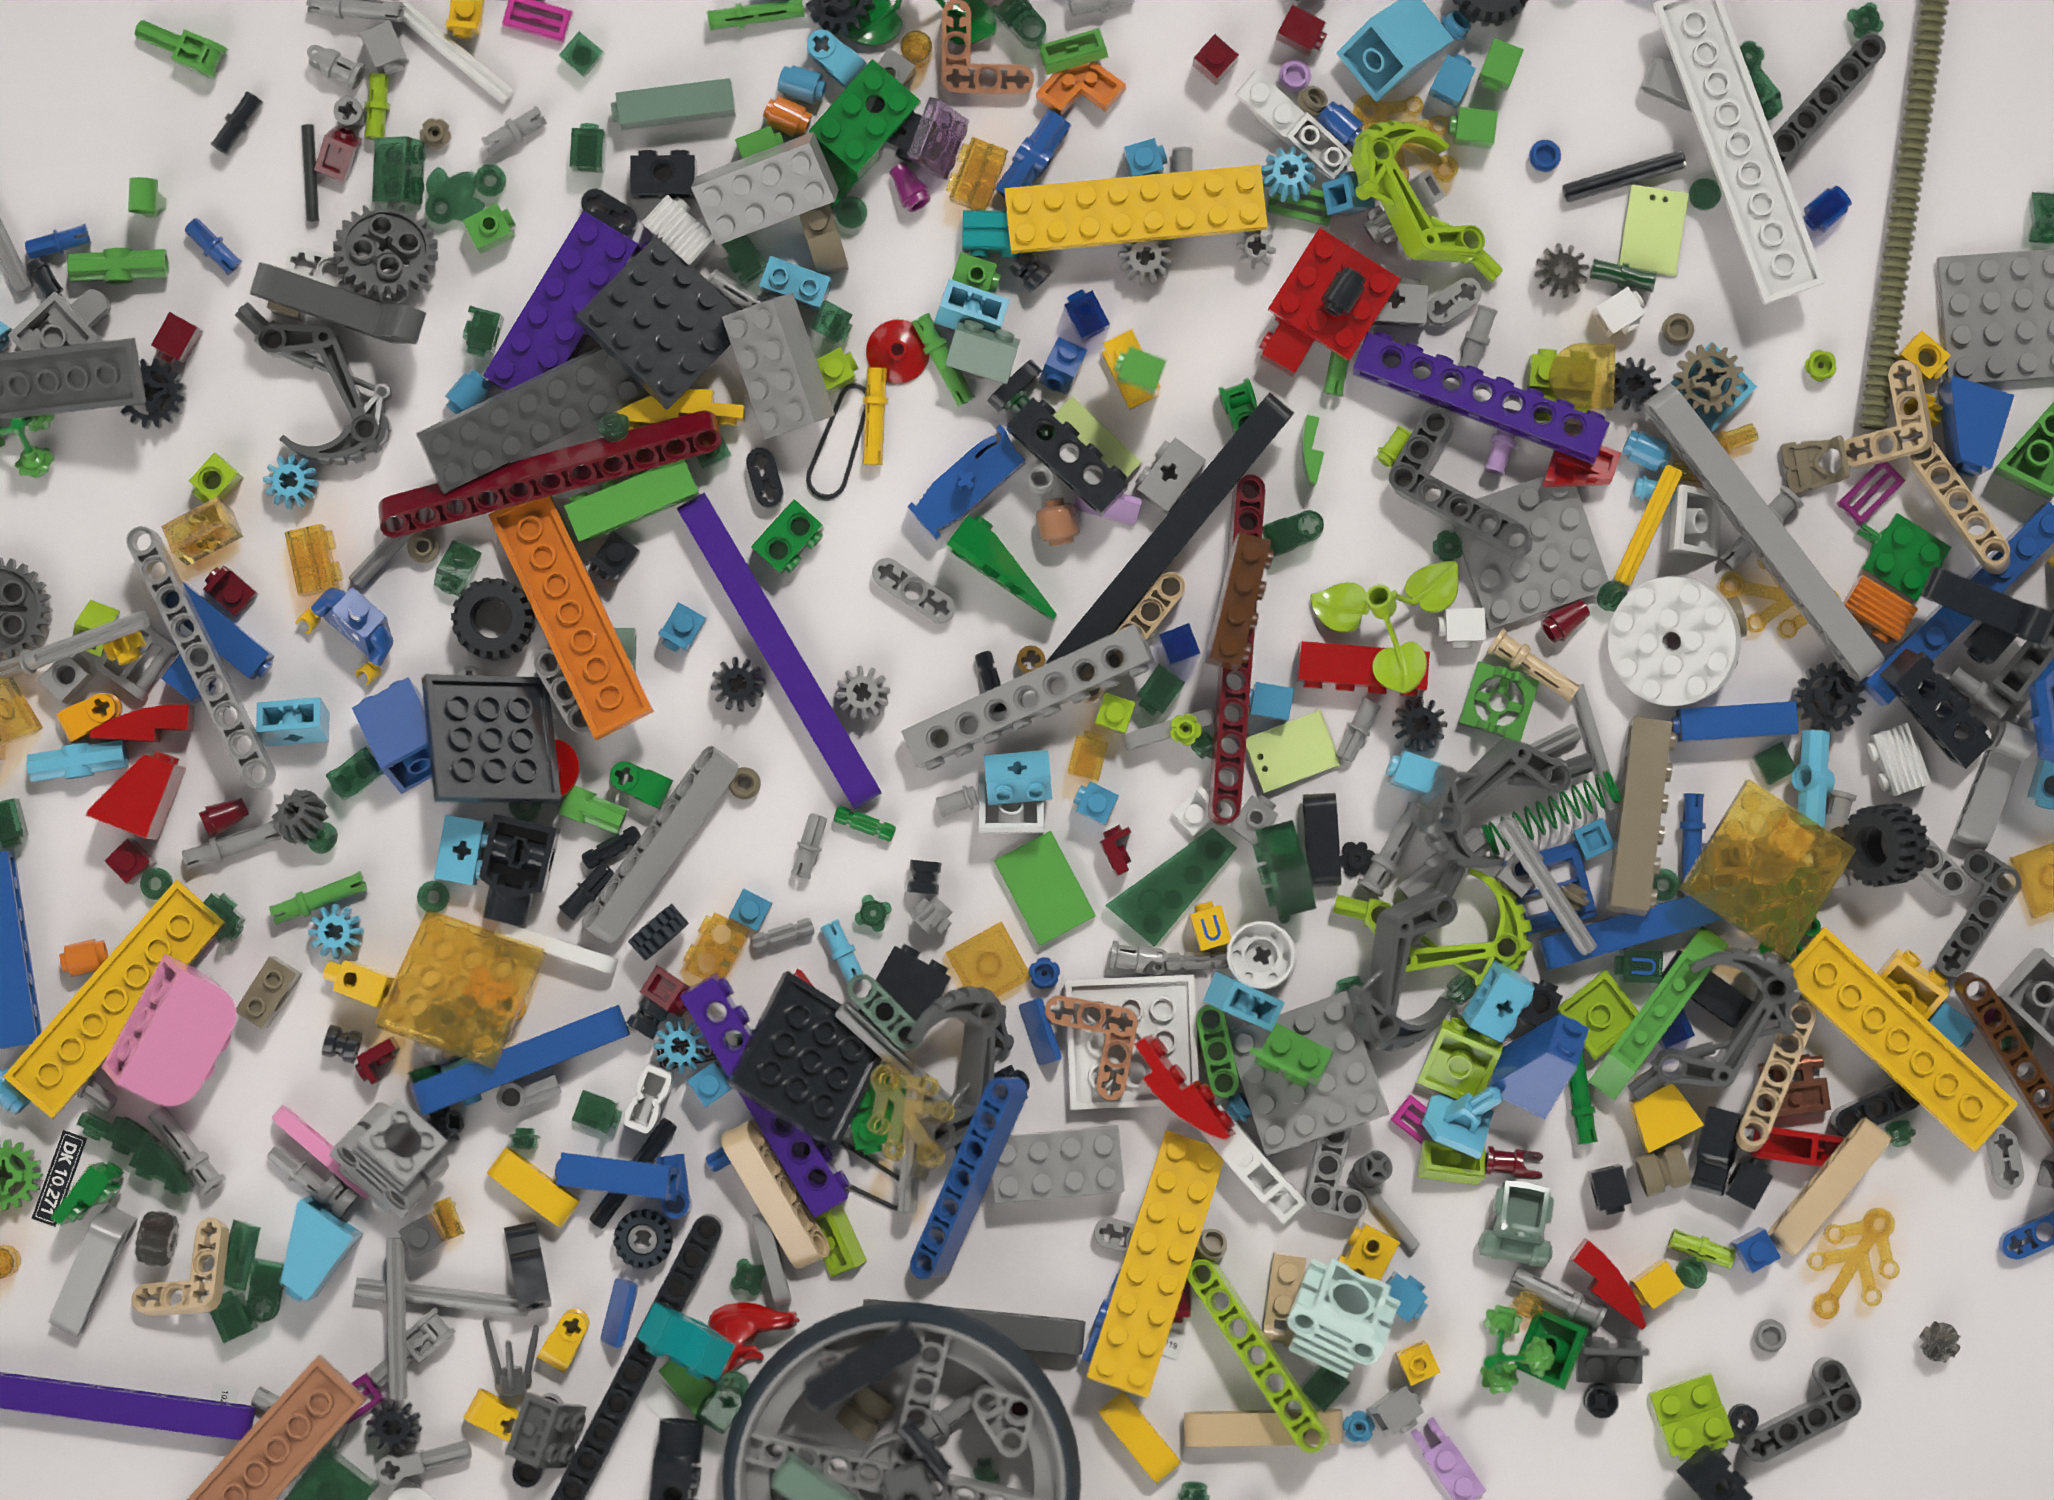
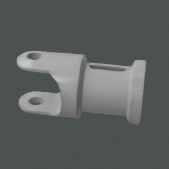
M311 45L307 49L310 66L319 70L322 76L328 79L334 77L348 84V88L352 90L358 86L365 70L364 63L359 62L356 64L342 57L339 51L330 48L325 49L319 45ZM313 50H317L318 53H313V54H312V51H313Z
M1833 789L1829 794L1830 800L1825 815V827L1823 830H1818L1817 841L1819 844L1827 843L1833 829L1835 833L1832 845L1838 850L1843 847V845L1838 844L1840 837L1845 835L1842 829L1845 824H1849L1848 817L1852 802L1856 801L1857 795Z
M1113 940L1109 969L1123 967L1135 969L1136 973L1161 975L1166 969L1163 962L1168 959V953L1164 949L1153 948L1147 945H1139V947L1119 945L1118 941Z

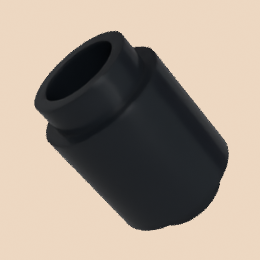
M1344 267L1341 272H1337L1321 297V301L1325 304L1324 310L1338 318L1341 314L1348 316L1365 289L1363 285L1366 279L1348 267Z

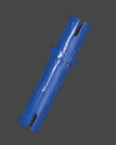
M1683 793V822H1680V829H1683L1682 880L1680 890H1702V830L1706 829V823H1703L1704 794Z

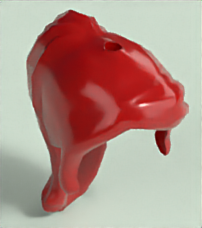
M747 1302L726 1304L715 1309L709 1316L708 1326L736 1345L722 1373L729 1375L742 1363L757 1358L762 1360L764 1355L762 1352H758L759 1350L756 1346L752 1345L757 1334L769 1330H789L795 1327L800 1322V1319L796 1317L797 1312H779L760 1304Z

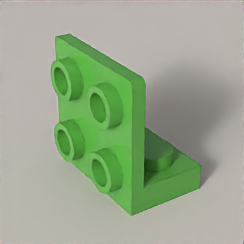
M1275 1023L1261 1051L1254 1047H1251L1249 1053L1257 1056L1254 1063L1278 1074L1281 1068L1285 1070L1284 1078L1304 1088L1307 1087L1308 1083L1316 1087L1318 1086L1335 1053L1278 1023Z

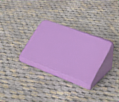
M1122 494L1102 517L1135 525L1142 500ZM1076 496L1074 505L1077 510L1099 516L1081 498Z

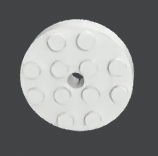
M1686 576L1656 578L1633 589L1621 601L1614 612L1608 633L1610 659L1615 672L1624 685L1642 699L1664 706H1680L1694 703L1707 698L1719 690L1733 673L1741 648V633L1738 619L1726 598L1711 585ZM1675 632L1680 636L1681 645L1678 649L1670 648L1671 646L1668 642L1669 633Z

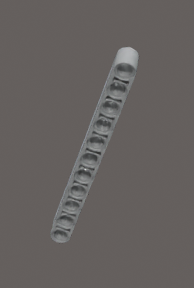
M1667 384L1645 401L1643 407L1648 416L1848 675L1855 681L1860 682L1882 665L1885 660L1878 647L1674 385Z

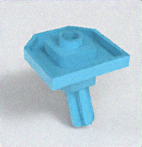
M1488 1087L1474 1097L1467 1093L1458 1100L1445 1094L1431 1096L1426 1107L1422 1125L1434 1141L1480 1159L1494 1112L1490 1109L1501 1103L1503 1097L1497 1087Z

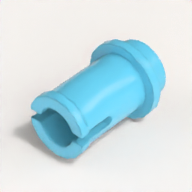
M1645 475L1642 478L1636 477L1633 486V496L1638 497L1640 501H1643L1644 498L1650 499L1658 481L1650 480Z

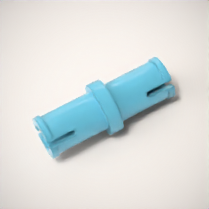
M837 919L832 921L830 925L828 923L822 926L820 930L823 932L833 953L830 956L833 961H837L848 986L850 979L857 974H863V971L854 954L856 949L853 944H849Z

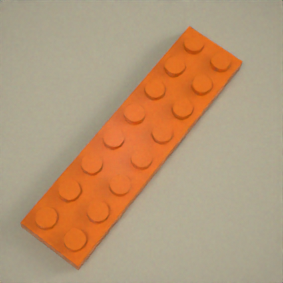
M548 496L488 514L594 739L597 741L653 713L654 709L552 497Z

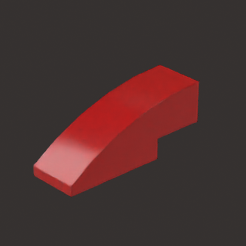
M168 704L128 712L90 731L89 738L160 743L161 730L193 732L195 706L189 704Z
M1772 1127L1763 1146L1759 1150L1751 1152L1750 1157L1822 1166L1846 1137ZM1754 1128L1753 1142H1756L1761 1137L1758 1130Z
M1584 1238L1569 1259L1594 1277L1587 1289L1639 1329L1643 1330L1646 1327V1322L1631 1287L1610 1259L1591 1241Z

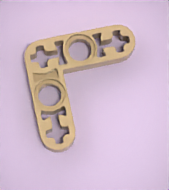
M1899 360L1890 367L1888 378L1897 426L1845 440L1844 445L1848 466L1863 468L1922 453L1931 446L1933 442L1932 427L1922 374L1916 364L1907 360ZM1903 368L1911 371V375L1906 380L1908 387L1915 388V391H1907L1905 381L1898 379V376L1903 374ZM1909 398H1916L1918 401L1917 411L1912 415H1906L1903 410L1904 402ZM1915 430L1923 434V437L1918 439V445L1911 441L1902 443L1900 438L1906 439L1915 436ZM1890 436L1893 440V448L1889 453L1882 454L1878 448L1879 442L1882 438ZM1854 446L1859 449L1870 448L1871 453L1864 452L1858 454L1857 460L1849 457V453L1854 451Z
M213 1217L202 1220L195 1232L190 1280L140 1285L135 1289L131 1298L134 1309L146 1316L206 1313L216 1309L221 1302L229 1241L227 1225ZM214 1229H217L216 1234H212L211 1237L208 1238L209 1233L214 1232ZM209 1257H214V1267L209 1272L204 1273L203 1264L205 1260ZM181 1290L182 1300L177 1305L172 1306V1295L176 1291ZM207 1291H208V1292H209V1296L204 1297V1298H203V1301H202V1300H201V1296L206 1295V1293H207ZM150 1295L158 1299L160 1298V1302L157 1300H149L147 1301L146 1305L144 1304L145 1299H149Z

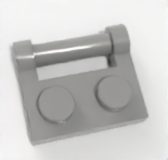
M150 626L138 631L141 632L146 643V647L140 649L142 654L140 659L120 666L117 659L109 660L106 652H104L94 666L141 701L148 695L147 689L172 656L176 657L179 652L174 643ZM156 643L162 649L135 684L128 678L153 644Z

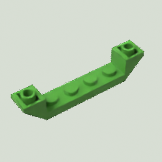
M1702 926L1588 1082L1615 1101L1713 967L1709 966L1693 973L1688 965L1706 955L1717 951H1725L1729 944Z

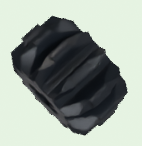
M1632 357L1626 359V368L1623 364L1617 362L1614 368L1618 374L1609 373L1607 375V379L1616 384L1607 386L1606 392L1617 393L1611 399V402L1615 404L1622 399L1621 410L1623 411L1629 408L1630 403H1632L1635 412L1641 411V402L1644 403L1650 398L1649 396H1653L1659 391L1652 386L1659 384L1661 378L1650 377L1656 370V367L1651 366L1647 370L1643 369L1646 360L1643 358L1638 361L1636 367ZM1632 378H1636L1639 381L1636 385H1641V388H1637L1634 392L1628 389L1630 385H1626V382H1629Z
M733 657V668L731 669L724 661L720 663L721 668L726 671L724 675L719 672H713L712 676L721 680V683L712 684L711 690H723L715 698L718 703L729 697L725 705L727 710H731L734 702L737 701L738 711L744 712L743 701L747 700L748 704L754 708L756 702L751 698L752 694L758 697L764 696V692L755 689V686L766 684V680L764 678H753L761 672L759 666L748 672L751 666L750 659H746L742 668H739V659ZM740 676H743L745 678L743 682L747 684L745 690L739 689L737 693L732 692L731 690L734 687L730 685L731 680H738Z
M1419 696L1416 700V708L1409 699L1404 701L1408 713L1400 708L1395 710V713L1403 718V721H1392L1393 727L1403 728V731L1395 734V738L1400 739L1406 735L1408 738L1403 745L1405 748H1409L1413 740H1415L1416 751L1421 752L1423 740L1432 749L1435 747V743L1431 736L1438 740L1444 738V735L1437 731L1436 728L1447 727V722L1437 721L1436 718L1442 716L1445 712L1443 709H1439L1435 713L1431 711L1436 701L1430 700L1426 708H1424V699L1422 696ZM1423 716L1427 720L1424 722V724H1428L1427 730L1421 729L1416 732L1413 729L1415 724L1411 723L1412 719H1418Z
M385 1399L381 1401L382 1410L376 1407L371 1410V1414L376 1419L367 1420L366 1426L376 1428V1430L369 1433L368 1438L374 1439L377 1436L380 1438L375 1446L378 1450L385 1443H388V1454L395 1452L396 1444L401 1452H405L408 1450L406 1441L411 1444H415L418 1441L417 1437L411 1432L422 1431V1426L413 1424L412 1421L417 1420L421 1415L419 1412H416L410 1416L408 1412L413 1406L411 1402H408L401 1409V1400H394L391 1407L389 1401ZM394 1419H398L401 1423L398 1425V1427L402 1428L401 1431L390 1432L388 1427L391 1424H387V1421L392 1422Z

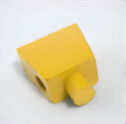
M330 960L323 971V979L334 982L333 991L373 1007L395 1010L406 981L364 964L344 960L342 965Z
M1665 1083L1658 1086L1640 1101L1636 1098L1629 1101L1644 1152L1650 1153L1704 1126L1701 1119L1675 1084L1667 1086Z

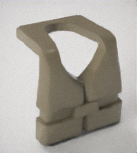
M1840 435L1828 440L1802 441L1801 444L1791 442L1783 443L1780 446L1783 466L1788 469L1785 473L1787 487L1795 494L1805 492V489L1812 490L1828 484L1841 482L1850 477L1844 440ZM1829 449H1837L1839 451L1841 467L1837 473L1829 472L1818 465L1822 455Z

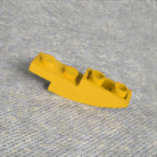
M689 389L668 410L654 397L650 396L615 412L613 420L616 424H621L620 429L632 430L640 426H647L706 410L716 415L719 425L737 426V421L745 422L746 408L744 405L714 403L715 393L713 390Z

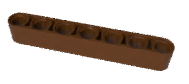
M1973 972L1962 973L1954 983L1956 995L2054 1151V1130L2050 1128V1123L2054 1118V1087L1990 983ZM1978 981L1979 989L1977 993L1968 996V986L1972 982ZM1994 1008V1019L1991 1022L1985 1023V1012ZM2011 1035V1045L2007 1049L2001 1050V1040L2005 1036ZM2028 1062L2027 1073L2023 1076H2018L2017 1069L2019 1065ZM2040 1089H2044L2045 1096L2043 1100L2034 1103L2035 1093Z

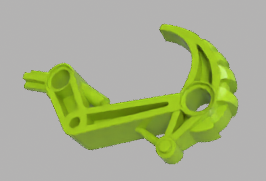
M1390 120L1375 123L1368 129L1363 130L1354 141L1353 156L1349 157L1351 165L1357 173L1359 186L1356 187L1355 193L1363 201L1373 197L1381 202L1406 255L1414 260L1461 262L1464 264L1470 262L1490 282H1493L1503 272V268L1483 249L1485 237L1481 229L1474 225L1452 226L1432 215L1427 216L1394 159L1402 144H1420L1431 149L1437 155L1447 150L1450 145L1430 130L1410 122Z
M1469 868L1468 874L1482 880L1491 889L1497 900L1499 920L1493 940L1488 942L1437 945L1424 936L1420 941L1427 946H1410L1405 972L1454 964L1472 977L1475 985L1479 987L1494 961L1514 971L1519 969L1518 965L1525 959L1527 951L1532 950L1533 943L1527 941V932L1532 930L1530 920L1524 919L1523 913L1526 912L1524 906L1517 903L1516 895L1510 889L1507 890L1500 881L1486 873ZM1337 894L1333 913L1363 920V926L1369 927L1375 935L1376 923L1371 918L1373 909L1377 906H1384L1386 908L1392 906L1386 901L1370 898L1369 902ZM1504 938L1512 939L1515 944V950L1509 956H1502L1497 950L1499 941ZM1483 958L1486 960L1479 974L1462 963Z

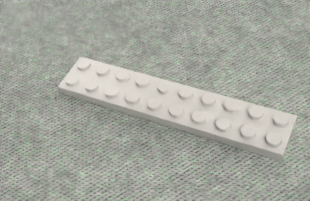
M1660 0L1654 2V10L1763 305L1825 284V277L1723 1Z

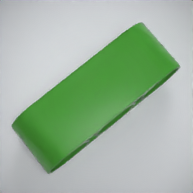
M1205 1005L1196 1013V1027L1208 1085L1216 1096L1227 1098L1237 1091L1239 1080L1226 1018L1221 1009L1212 1005ZM1208 1010H1214L1219 1015V1023L1212 1029L1205 1028L1201 1022L1203 1013ZM1214 1042H1221L1226 1048L1225 1056L1220 1060H1213L1208 1055V1048ZM1220 1074H1228L1232 1078V1087L1226 1092H1220L1215 1087V1079Z

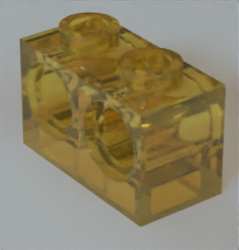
M714 912L712 917L706 915L698 930L702 934L697 946L691 944L684 956L683 961L688 963L684 970L702 979L709 977L715 972L720 979L722 977L726 978L751 930L717 912ZM721 924L728 926L731 930L729 941L723 944L717 942L714 938V930ZM705 953L712 954L716 959V966L710 972H705L699 967V959Z

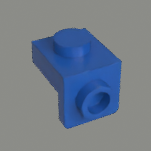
M1058 337L1038 380L1039 383L1053 391L1067 395L1085 358L1087 349Z

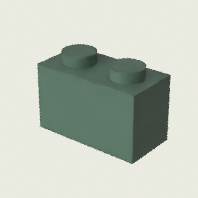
M966 320L965 323L959 321L945 365L1007 384L1021 339L1014 338L1015 335L1006 330L997 329L994 332L984 329V326L976 321Z

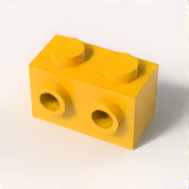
M1363 1222L1360 1228L1357 1226L1353 1228L1347 1240V1243L1351 1246L1346 1256L1340 1255L1337 1261L1348 1265L1353 1271L1362 1276L1380 1281L1400 1242Z

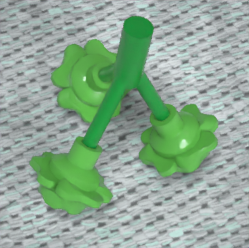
M54 414L15 417L11 420L9 427L2 428L0 426V447L5 445V440L2 437L10 433L17 435L24 447L23 452L20 453V459L15 463L21 476L29 475L37 478L49 471V466L54 461V456L50 454V449H40L30 445L24 432L25 426L28 425L31 432H36L39 429H49V421L55 418Z
M1496 1305L1494 1310H1486V1319L1483 1321V1326L1489 1328V1333L1497 1336L1495 1353L1484 1358V1366L1480 1369L1483 1376L1482 1386L1484 1388L1490 1387V1393L1492 1394L1499 1392L1510 1393L1512 1386L1518 1384L1519 1381L1516 1376L1517 1365L1509 1364V1362L1520 1361L1522 1364H1529L1531 1373L1533 1375L1537 1374L1539 1377H1543L1545 1371L1554 1362L1552 1347L1546 1345V1340L1539 1337H1533L1532 1342L1526 1347L1527 1351H1521L1520 1354L1506 1355L1502 1352L1504 1338L1510 1337L1511 1333H1519L1522 1317L1516 1315V1309Z

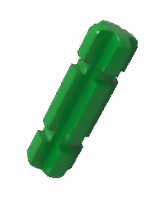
M843 806L837 807L833 817L836 823L842 825L849 824L850 828L872 836L876 834L879 836L878 838L888 842L892 841L896 831V827L887 822L880 823L879 819L857 811L853 813L851 809Z

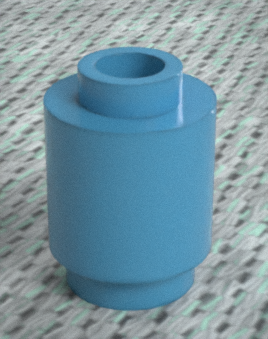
M795 65L791 68L784 66L779 76L777 90L784 92L786 97L814 105L817 99H823L827 82L823 81V74Z
M471 369L468 374L464 373L445 395L449 400L446 406L453 413L458 414L481 403L488 396L489 393L487 391L492 385L479 373Z
M1631 430L1621 453L1628 456L1627 460L1656 472L1658 467L1664 468L1672 451L1667 449L1669 442L1642 430L1639 433Z
M7 1067L4 1070L0 1068V1105L7 1112L11 1110L17 1115L31 1101L3 1077L10 1068Z

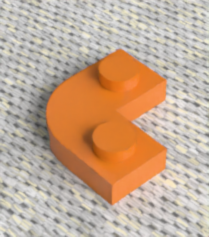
M1091 62L1053 73L1036 92V99L1062 116L1082 94L1096 106L1107 112L1126 91V84L1101 65Z

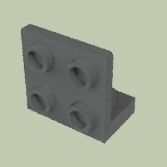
M1586 1337L1576 1361V1382L1642 1384L1643 1356H1650V1349L1644 1346L1642 1341H1637V1338L1618 1337L1617 1343H1609V1340H1605L1604 1337Z
M526 1392L505 1455L536 1468H566L575 1454L574 1444L577 1435L585 1425L587 1407L581 1404H560L535 1393Z

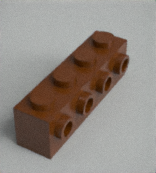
M1241 532L1234 538L1204 663L1236 671L1242 662H1248L1252 645L1247 643L1249 631H1255L1259 618V613L1254 612L1257 600L1262 601L1266 589V582L1262 581L1264 569H1270L1274 551L1269 550L1271 540Z

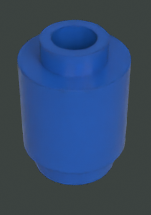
M1334 101L1321 112L1316 120L1345 147L1348 144L1354 147V141L1362 132L1361 129L1364 126V123L1342 104L1337 105Z

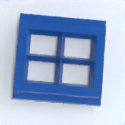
M1574 841L1539 851L1545 858L1543 863L1547 868L1570 861L1574 879L1557 883L1560 888L1561 886L1568 887L1570 883H1573L1587 891L1586 897L1590 902L1587 906L1584 905L1581 911L1575 909L1574 911L1580 920L1597 916L1577 842ZM1520 861L1515 865L1516 876L1527 873ZM1538 889L1528 891L1522 898H1516L1517 903L1522 904L1526 910L1523 913L1524 919L1531 922L1532 930L1528 931L1527 935L1562 926L1552 910L1532 916L1528 915L1524 899L1541 895Z

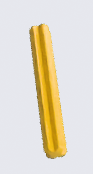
M1672 465L1664 467L1614 575V579L1619 583L1628 586L1633 583L1683 475L1680 469Z

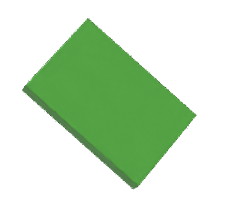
M1051 831L994 860L1039 946L1096 916Z

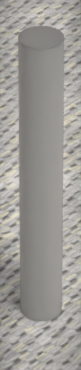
M1352 1173L1348 1178L1365 1196L1410 1252L1415 1250L1420 1245L1419 1241L1374 1188L1367 1189L1361 1187L1353 1178Z

